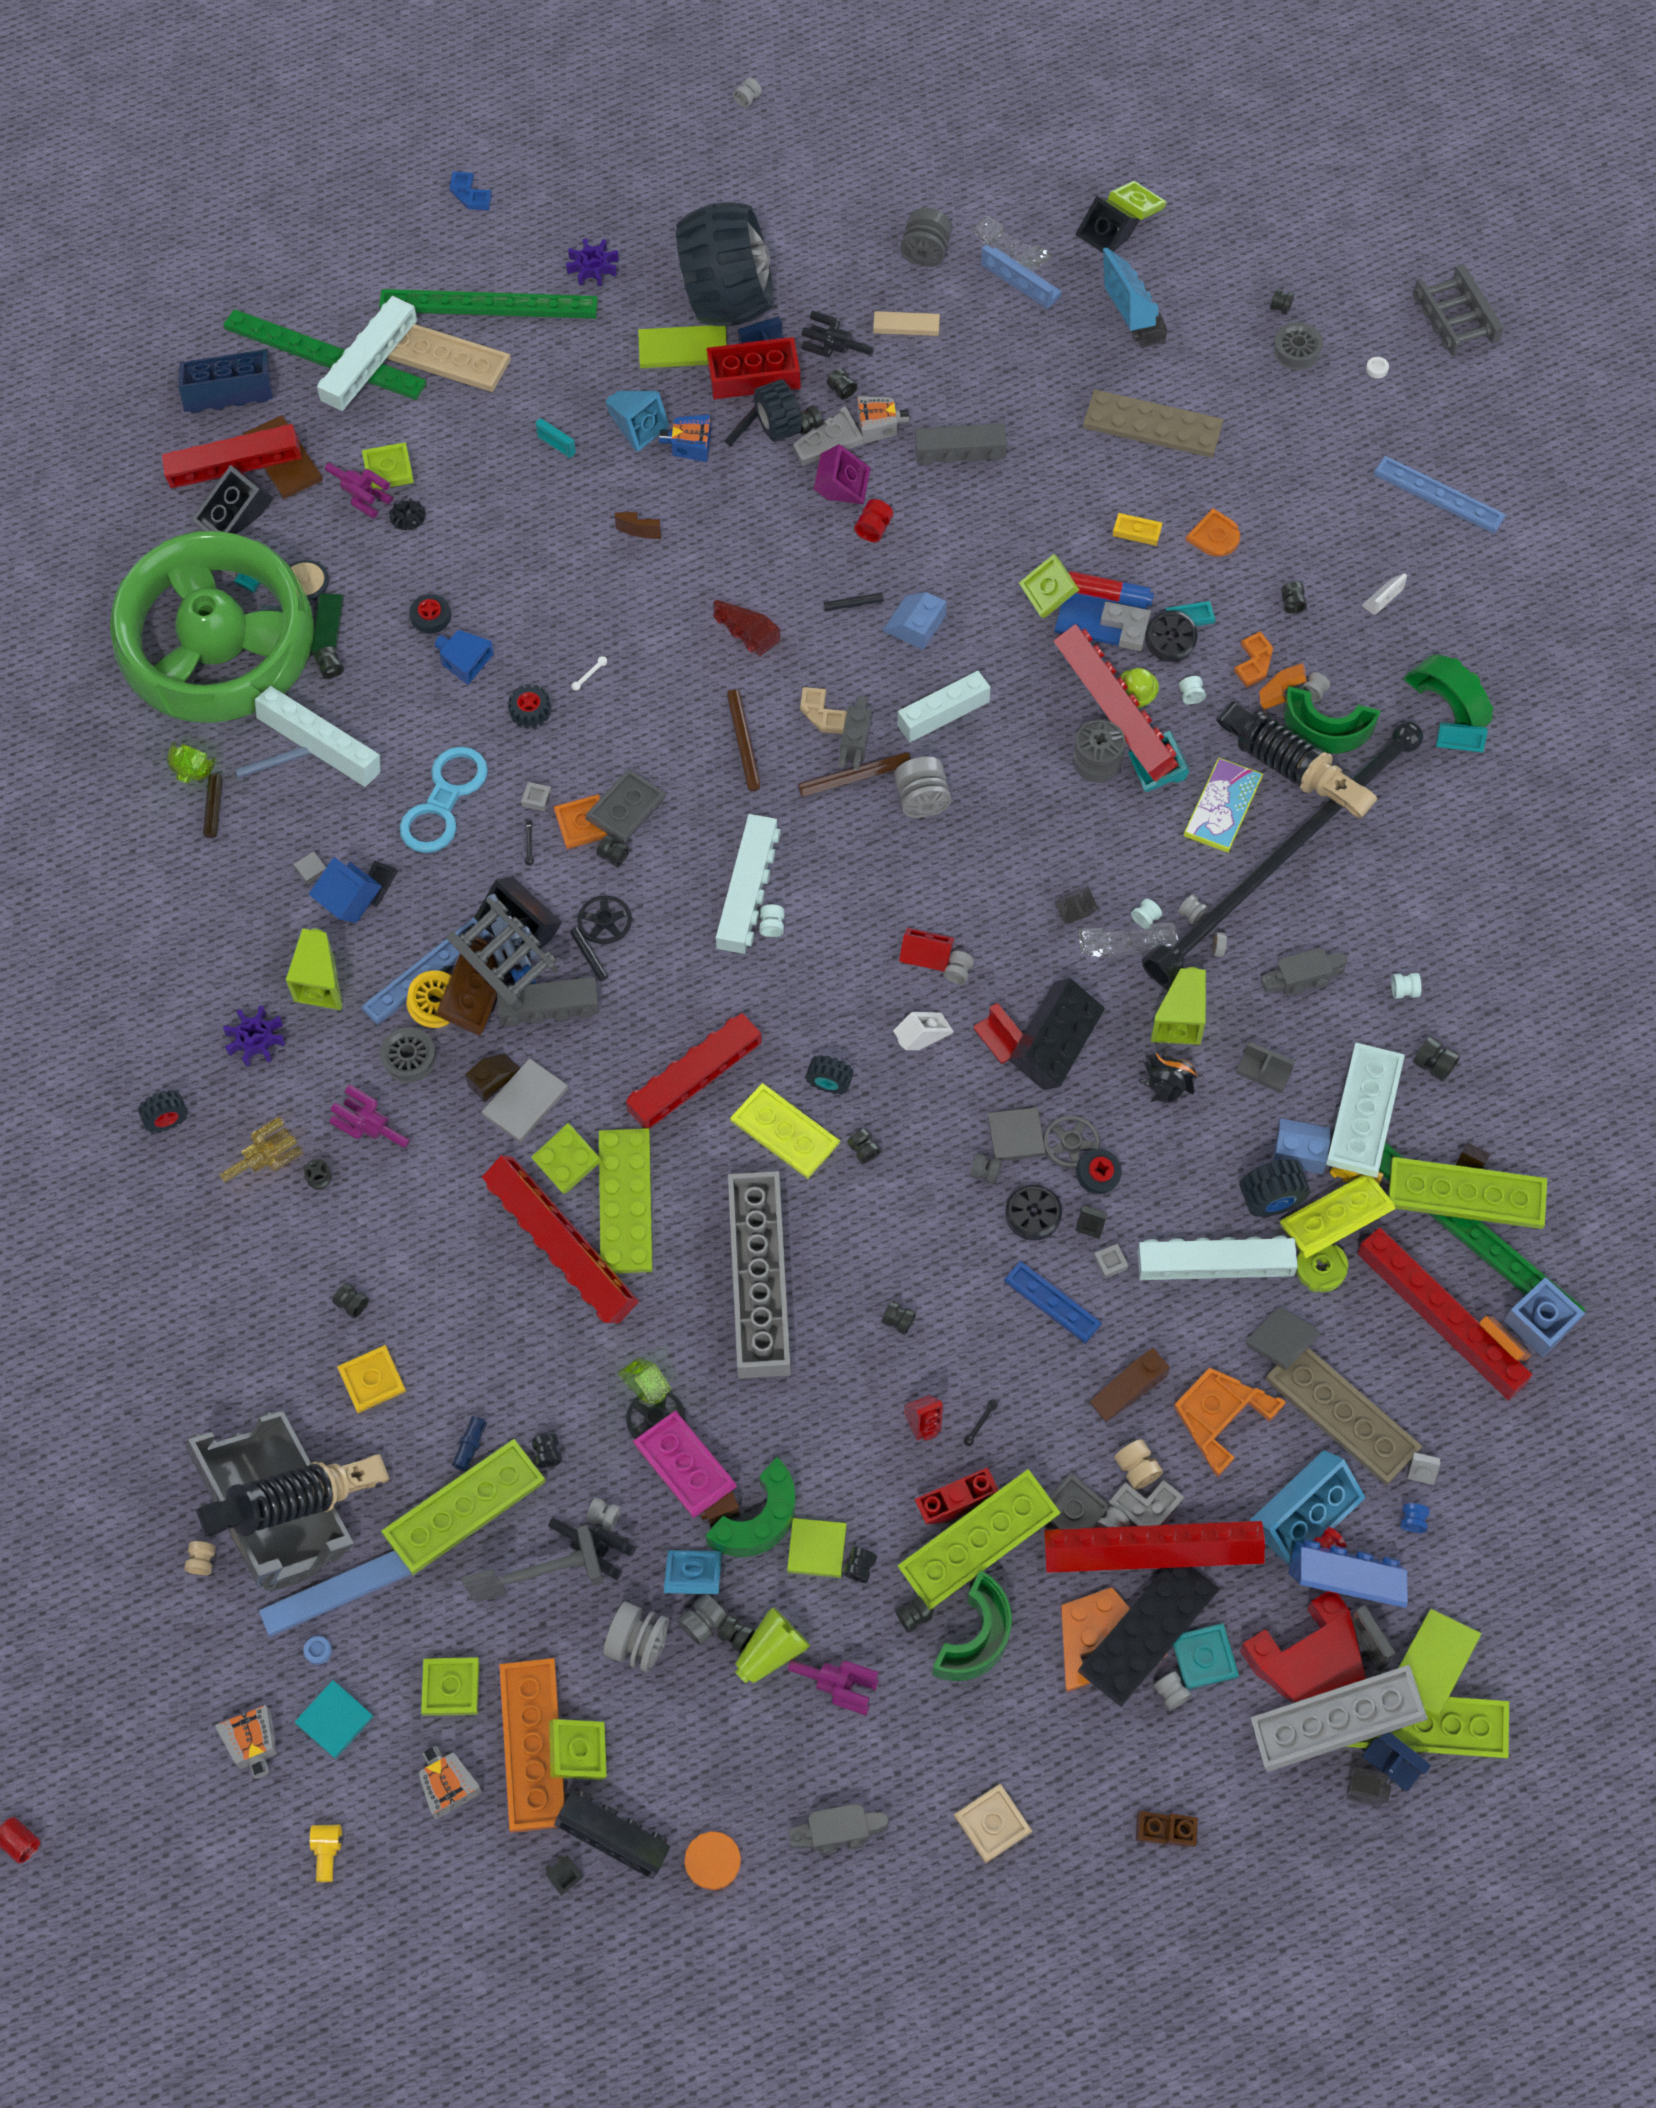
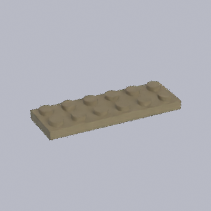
M1094 389L1083 428L1213 458L1224 419Z
M1307 1348L1287 1370L1277 1365L1266 1376L1265 1380L1386 1486L1412 1460L1414 1452L1418 1453L1423 1447L1310 1348Z

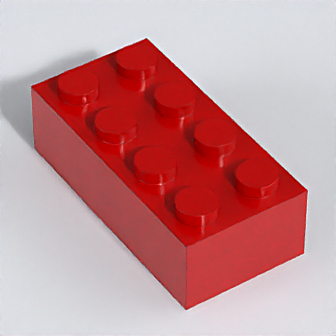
M794 337L706 348L713 400L754 395L756 388L780 379L784 380L791 390L801 389L800 367Z

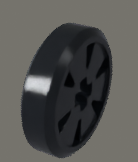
M1165 611L1156 615L1150 621L1146 631V644L1149 651L1156 658L1166 662H1178L1187 658L1193 652L1198 638L1194 622L1190 617L1178 611ZM1170 632H1174L1175 637L1178 638H1174L1173 641L1168 640L1169 636L1165 635H1169Z
M1026 1185L1014 1191L1009 1197L1006 1204L1005 1217L1009 1228L1017 1236L1026 1240H1042L1051 1236L1058 1229L1062 1218V1206L1059 1198L1050 1189L1040 1185ZM1032 1208L1037 1209L1038 1214H1036V1217L1030 1216L1029 1211Z

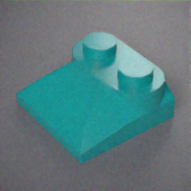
M1170 730L1162 734L1165 738L1161 741L1165 746L1169 743L1177 755L1173 758L1178 763V766L1155 782L1132 750L1128 752L1145 792L1170 782H1182L1190 772L1182 751Z

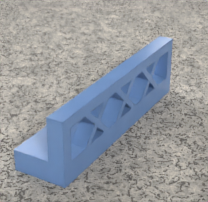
M988 245L982 247V266L1048 309L1061 297L1062 291L997 248L992 249Z

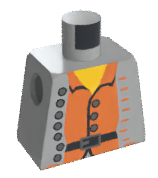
M857 397L860 431L864 438V443L897 436V424L909 423L908 409L895 410L893 398Z
M266 1705L215 1725L239 1769L250 1766L254 1779L261 1778L270 1773L266 1759L277 1755L272 1715Z
M434 1746L422 1754L428 1767L422 1769L419 1772L430 1812L435 1820L483 1793L478 1783L454 1753L443 1757L439 1748Z

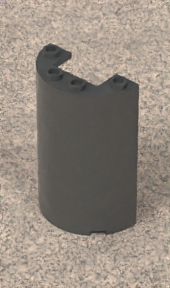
M283 1411L276 1413L267 1412L261 1415L253 1431L246 1434L237 1433L223 1441H212L214 1438L213 1432L204 1435L198 1433L188 1438L186 1443V1449L213 1502L226 1500L227 1491L233 1485H242L283 1472L286 1473L290 1470L308 1466L311 1463ZM335 1507L329 1512L323 1511L297 1520L293 1519V1521L284 1522L270 1528L266 1527L260 1531L256 1530L252 1535L246 1537L239 1535L234 1528L228 1529L259 1589L264 1587L265 1591L279 1590L303 1582L321 1572V1567L326 1566L329 1560L332 1563L338 1561L354 1544Z

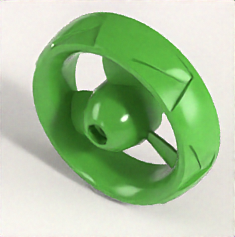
M195 531L163 541L161 545L152 549L134 565L127 576L120 582L111 610L110 629L114 654L119 669L131 689L144 702L159 712L180 720L210 723L233 720L256 712L255 699L270 686L285 694L299 678L310 656L314 637V620L310 603L301 582L291 567L268 546L258 540L253 541L232 533ZM211 571H232L257 580L275 596L281 606L282 613L278 611H258L244 614L242 607L234 598L216 589ZM172 585L177 594L183 599L175 619V630L181 646L165 656L154 667L143 651V625L153 602L165 589ZM243 649L266 656L258 666L236 679L207 685L185 683L198 662L211 665L225 663L235 658Z

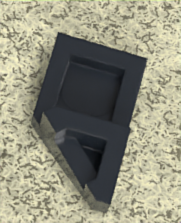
M374 860L368 875L382 886L371 901V904L377 908L398 870Z

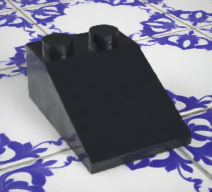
M230 465L191 520L205 532L214 531L238 534L262 515L274 497L248 475Z

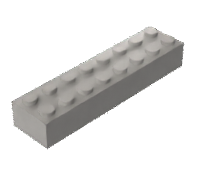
M779 1171L728 1174L738 1379L791 1376Z

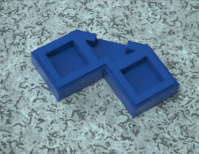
M452 171L450 192L467 209L489 210L492 190L472 189L474 173Z

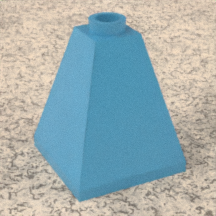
M617 391L605 401L609 414L637 452L656 438L660 430H666L669 427L661 397L657 391Z

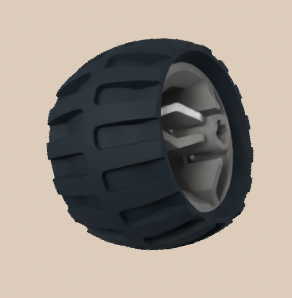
M737 202L714 203L689 213L677 222V252L681 275L692 310L701 324L712 326L738 325L759 317L773 307L774 290L770 269V255L767 245L764 243L756 214L750 205Z

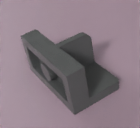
M1248 1042L1236 1074L1283 1093L1292 1074L1295 1061L1255 1043Z

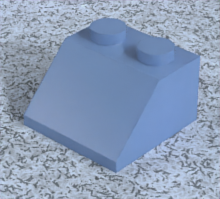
M927 592L905 596L883 631L924 650L946 617V601Z
M1280 1118L1273 1161L1294 1159L1299 1161L1303 1171L1323 1174L1328 1159L1330 1128Z
M1545 1277L1510 1310L1504 1322L1541 1357H1544L1567 1335L1585 1313Z

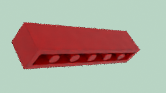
M293 424L162 454L164 476L170 488L221 478L230 465L242 472L302 459L299 437Z
M743 1013L737 1017L730 1018L719 1031L710 1033L703 1043L690 1048L679 1061L675 1060L670 1063L666 1071L659 1076H653L642 1089L633 1091L626 1100L627 1111L644 1129H650L762 1044L761 1032Z

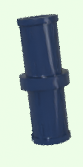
M477 1416L471 1417L466 1433L459 1440L460 1446L452 1462V1466H455L454 1468L468 1471L475 1451L479 1450V1441L487 1425L484 1419Z

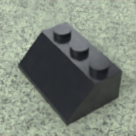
M514 877L496 879L474 918L479 921L491 910L486 900L488 896L495 894L497 899L508 909L505 914L511 916V918L515 916L523 926L528 927L531 934L541 943L538 946L541 949L553 939L562 921ZM496 919L486 928L494 937L495 934L491 925L496 922Z

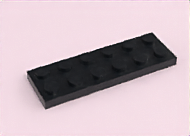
M1193 1567L1165 1568L1081 1665L1078 1673L1122 1707L1211 1602L1220 1588Z

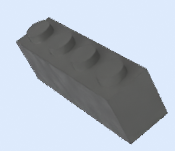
M1005 424L915 429L917 463H954L964 460L975 462L981 459L999 460L1006 458Z
M595 977L529 984L520 992L518 1000L523 1005L517 1011L497 992L500 1023L510 1027L517 1026L522 1022L539 1024L548 1019L564 1021L569 1019V1017L580 1016L582 1018H590L594 1014H599Z

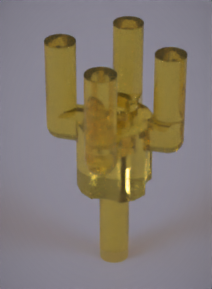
M280 1116L251 1134L254 1144L241 1151L245 1159L219 1174L224 1183L251 1167L254 1173L267 1165L272 1171H277L303 1154L297 1145L276 1159V1156L297 1144L294 1136L290 1135L285 1127L267 1139H263L285 1125Z

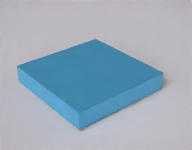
M668 1550L664 1593L719 1594L722 1552Z

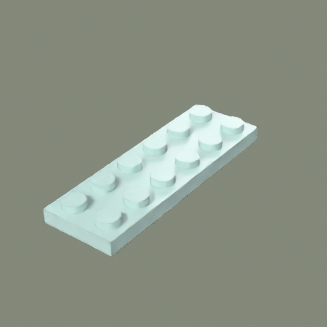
M1355 1043L1326 1165L1377 1178L1404 1054Z

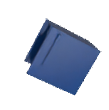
M333 857L308 895L338 919L357 923L382 886L351 861L346 866L336 857Z

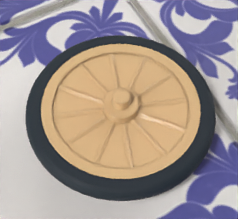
M302 560L289 565L301 582L308 601L319 597L326 590L329 577L326 569L321 564L311 560Z

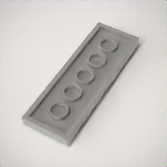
M1409 1665L1251 1717L1263 1764L1267 1772L1428 1720L1412 1669Z

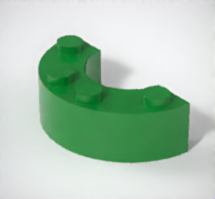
M1438 654L1431 655L1412 669L1403 679L1420 694L1430 690L1442 696L1453 710L1455 724L1486 727L1492 722V712L1494 709L1484 688L1480 684V678L1475 673L1470 672L1456 658L1452 659Z
M1288 686L1283 710L1286 726L1294 734L1300 735L1301 739H1306L1308 743H1312L1315 748H1319L1329 754L1346 753L1359 748L1373 735L1381 710L1357 705L1354 712L1346 717L1330 718L1320 714L1314 708L1311 701L1312 692Z
M778 1457L759 1476L760 1486L768 1498L762 1513L754 1519L745 1522L732 1521L722 1516L705 1535L706 1544L715 1551H721L724 1555L749 1557L768 1551L784 1538L795 1516L796 1500L794 1483L790 1472Z
M981 1570L968 1594L967 1603L976 1609L981 1617L982 1630L974 1640L967 1644L952 1645L944 1643L933 1666L932 1676L948 1681L974 1679L992 1669L1001 1659L1007 1648L1012 1624L1009 1601L999 1584Z

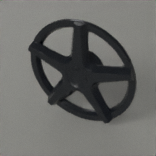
M603 895L590 899L582 906L578 913L577 923L582 935L590 942L610 944L621 940L628 933L632 924V915L627 904L621 899ZM608 899L620 903L624 910L613 913L609 910ZM600 900V910L596 914L584 912L587 906ZM627 916V924L624 930L620 932L614 922ZM582 919L595 923L590 934L583 928ZM604 929H607L615 936L609 939L596 938Z
M649 1390L638 1395L631 1402L626 1414L627 1427L634 1439L638 1438L640 1434L649 1430L671 1414L664 1411L667 1396L678 1405L679 1415L685 1421V1410L680 1400L672 1393L664 1390ZM660 1394L656 1405L650 1408L638 1402L645 1396ZM633 1408L645 1417V1420L635 1429H633L631 1424Z

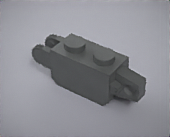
M858 696L856 707L848 706L840 743L839 768H845L847 759L854 760V770L859 771L861 761L865 759L872 720V709H867L868 697Z
M1319 948L1280 959L1277 970L1261 977V984L1265 993L1283 991L1284 995L1290 993L1298 995L1312 987L1320 989L1327 986L1332 977L1344 972L1348 959L1341 952L1326 955L1325 951Z
M859 1804L814 1811L808 1818L809 1823L789 1830L791 1848H813L814 1852L820 1851V1855L837 1852V1847L848 1846L849 1850L859 1849L865 1846L864 1842H869L870 1835H876L887 1830L889 1818L883 1812L865 1814L864 1808Z

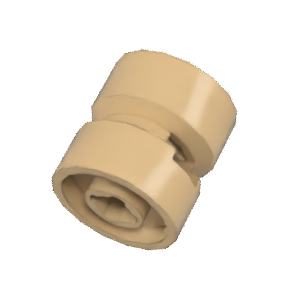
M1143 1439L1130 1443L1114 1457L1121 1470L1128 1472L1126 1478L1134 1490H1139L1149 1485L1163 1474V1470L1156 1459H1150L1151 1451Z

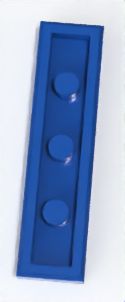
M1021 1261L1004 1279L1007 1285L1085 1344L1102 1325V1322Z

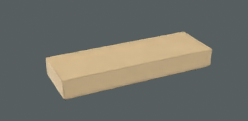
M874 311L873 333L939 336L940 314Z

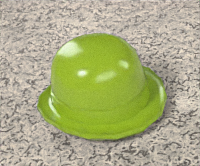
M1134 668L1125 671L1119 676L1128 686V689L1125 690L1128 696L1133 694L1141 704L1137 708L1150 704L1159 692V683L1156 677L1147 669Z

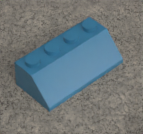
M1103 248L1104 287L1130 331L1156 326V316L1159 314L1158 306L1151 300L1150 293L1146 292L1144 283L1138 279L1136 270L1133 271L1130 264L1113 251Z
M1323 1450L1256 1513L1250 1521H1262L1265 1543L1290 1567L1295 1542L1304 1543L1305 1539L1313 1540L1316 1537H1321L1327 1527L1334 1529L1366 1497L1345 1460Z

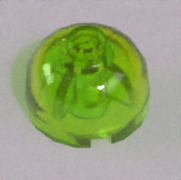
M171 742L167 753V765L173 773L177 774L175 779L189 784L190 780L201 781L210 775L217 761L216 758L212 757L210 761L206 759L207 754L184 744H181V747L178 748L175 747L176 742Z

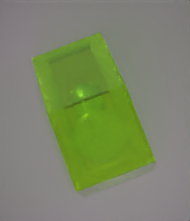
M636 1358L617 1372L639 1399L648 1404L661 1402L666 1398V1393L672 1389L656 1363L641 1358Z

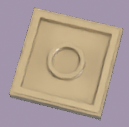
M1001 1783L954 1814L955 1819L985 1864L1032 1833L1031 1828Z

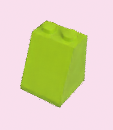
M302 928L286 977L293 1001L342 1010L343 1005L335 959L328 936L320 929L313 928L309 930Z
M1188 967L1180 969L1155 1015L1151 1042L1200 1045L1206 1023V970Z

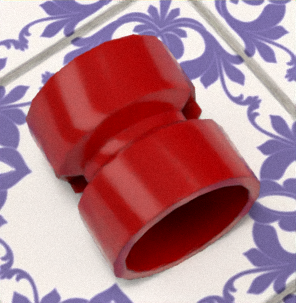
M871 499L865 505L862 511L863 514L860 515L854 525V531L860 538L876 543L880 541L886 527L889 525L893 517V510L887 503L878 499Z

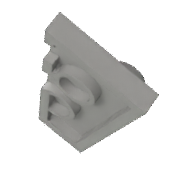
M845 406L840 409L838 415L825 420L824 425L820 428L810 431L795 442L793 450L801 465L804 466L818 461L822 452L838 444L848 450L864 444V438Z

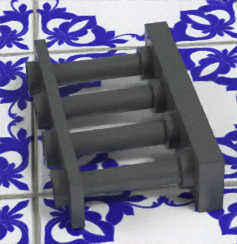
M1465 264L1456 266L1452 280L1429 287L1425 285L1422 279L1416 281L1415 289L1413 290L1414 299L1420 302L1425 317H1429L1434 332L1436 334L1439 333L1442 338L1443 347L1449 350L1452 356L1457 355L1460 343L1481 336L1488 337L1491 343L1500 341L1504 327ZM1452 288L1458 289L1462 294L1436 303L1432 296ZM1462 304L1468 305L1471 309L1470 312L1448 319L1442 313L1443 310ZM1471 320L1478 321L1481 325L1480 328L1458 335L1452 329V326Z
M489 897L486 901L492 909L466 934H461L458 937L452 930L446 936V939L500 996L517 1011L523 1005L518 1000L520 992L547 967L556 973L558 968L554 964L557 960L548 950L543 953L538 948L541 943L531 933L526 936L522 931L524 928L522 923L515 916L510 919L505 914L508 909L499 900L494 902ZM500 916L508 926L482 951L474 953L469 948L472 945L471 942ZM516 932L524 943L497 969L494 967L490 970L485 965L488 962L487 959ZM530 950H533L541 960L513 986L510 984L506 987L501 982L504 979L503 976Z

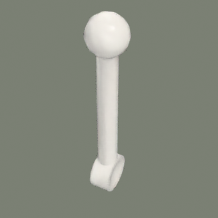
M599 657L598 663L578 682L572 683V689L578 691L584 681L601 666L607 664V658Z

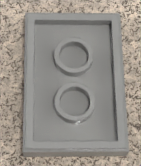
M529 1058L481 1113L483 1117L521 1143L569 1088L567 1084Z

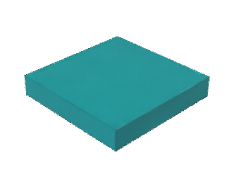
M1223 1623L1185 1632L1173 1646L1184 1687L1188 1688V1690L1239 1677Z
M332 1680L294 1723L336 1760L374 1716Z

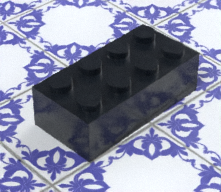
M1068 978L1054 982L1008 1060L1041 1089L1048 1090L1060 1087L1105 1008L1073 979Z

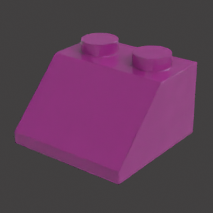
M838 444L820 454L813 490L827 500L864 504L871 467Z

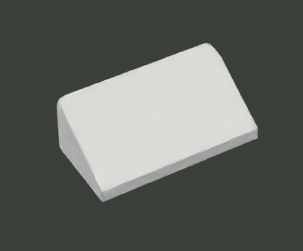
M1404 573L1391 578L1362 606L1373 615H1376L1404 589L1407 575Z

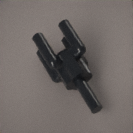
M812 310L810 319L829 325V328L825 329L813 324L810 329L804 327L801 335L824 343V347L804 341L802 350L830 357L833 350L844 354L847 353L848 349H852L872 356L874 347L851 340L852 333L839 329V319Z
M553 1517L548 1527L572 1540L571 1549L574 1551L580 1550L577 1530ZM596 1526L594 1530L588 1527L592 1534L601 1572L618 1581L622 1571L602 1558L606 1555L609 1545L630 1557L634 1554L636 1547L629 1544V1541L601 1526Z

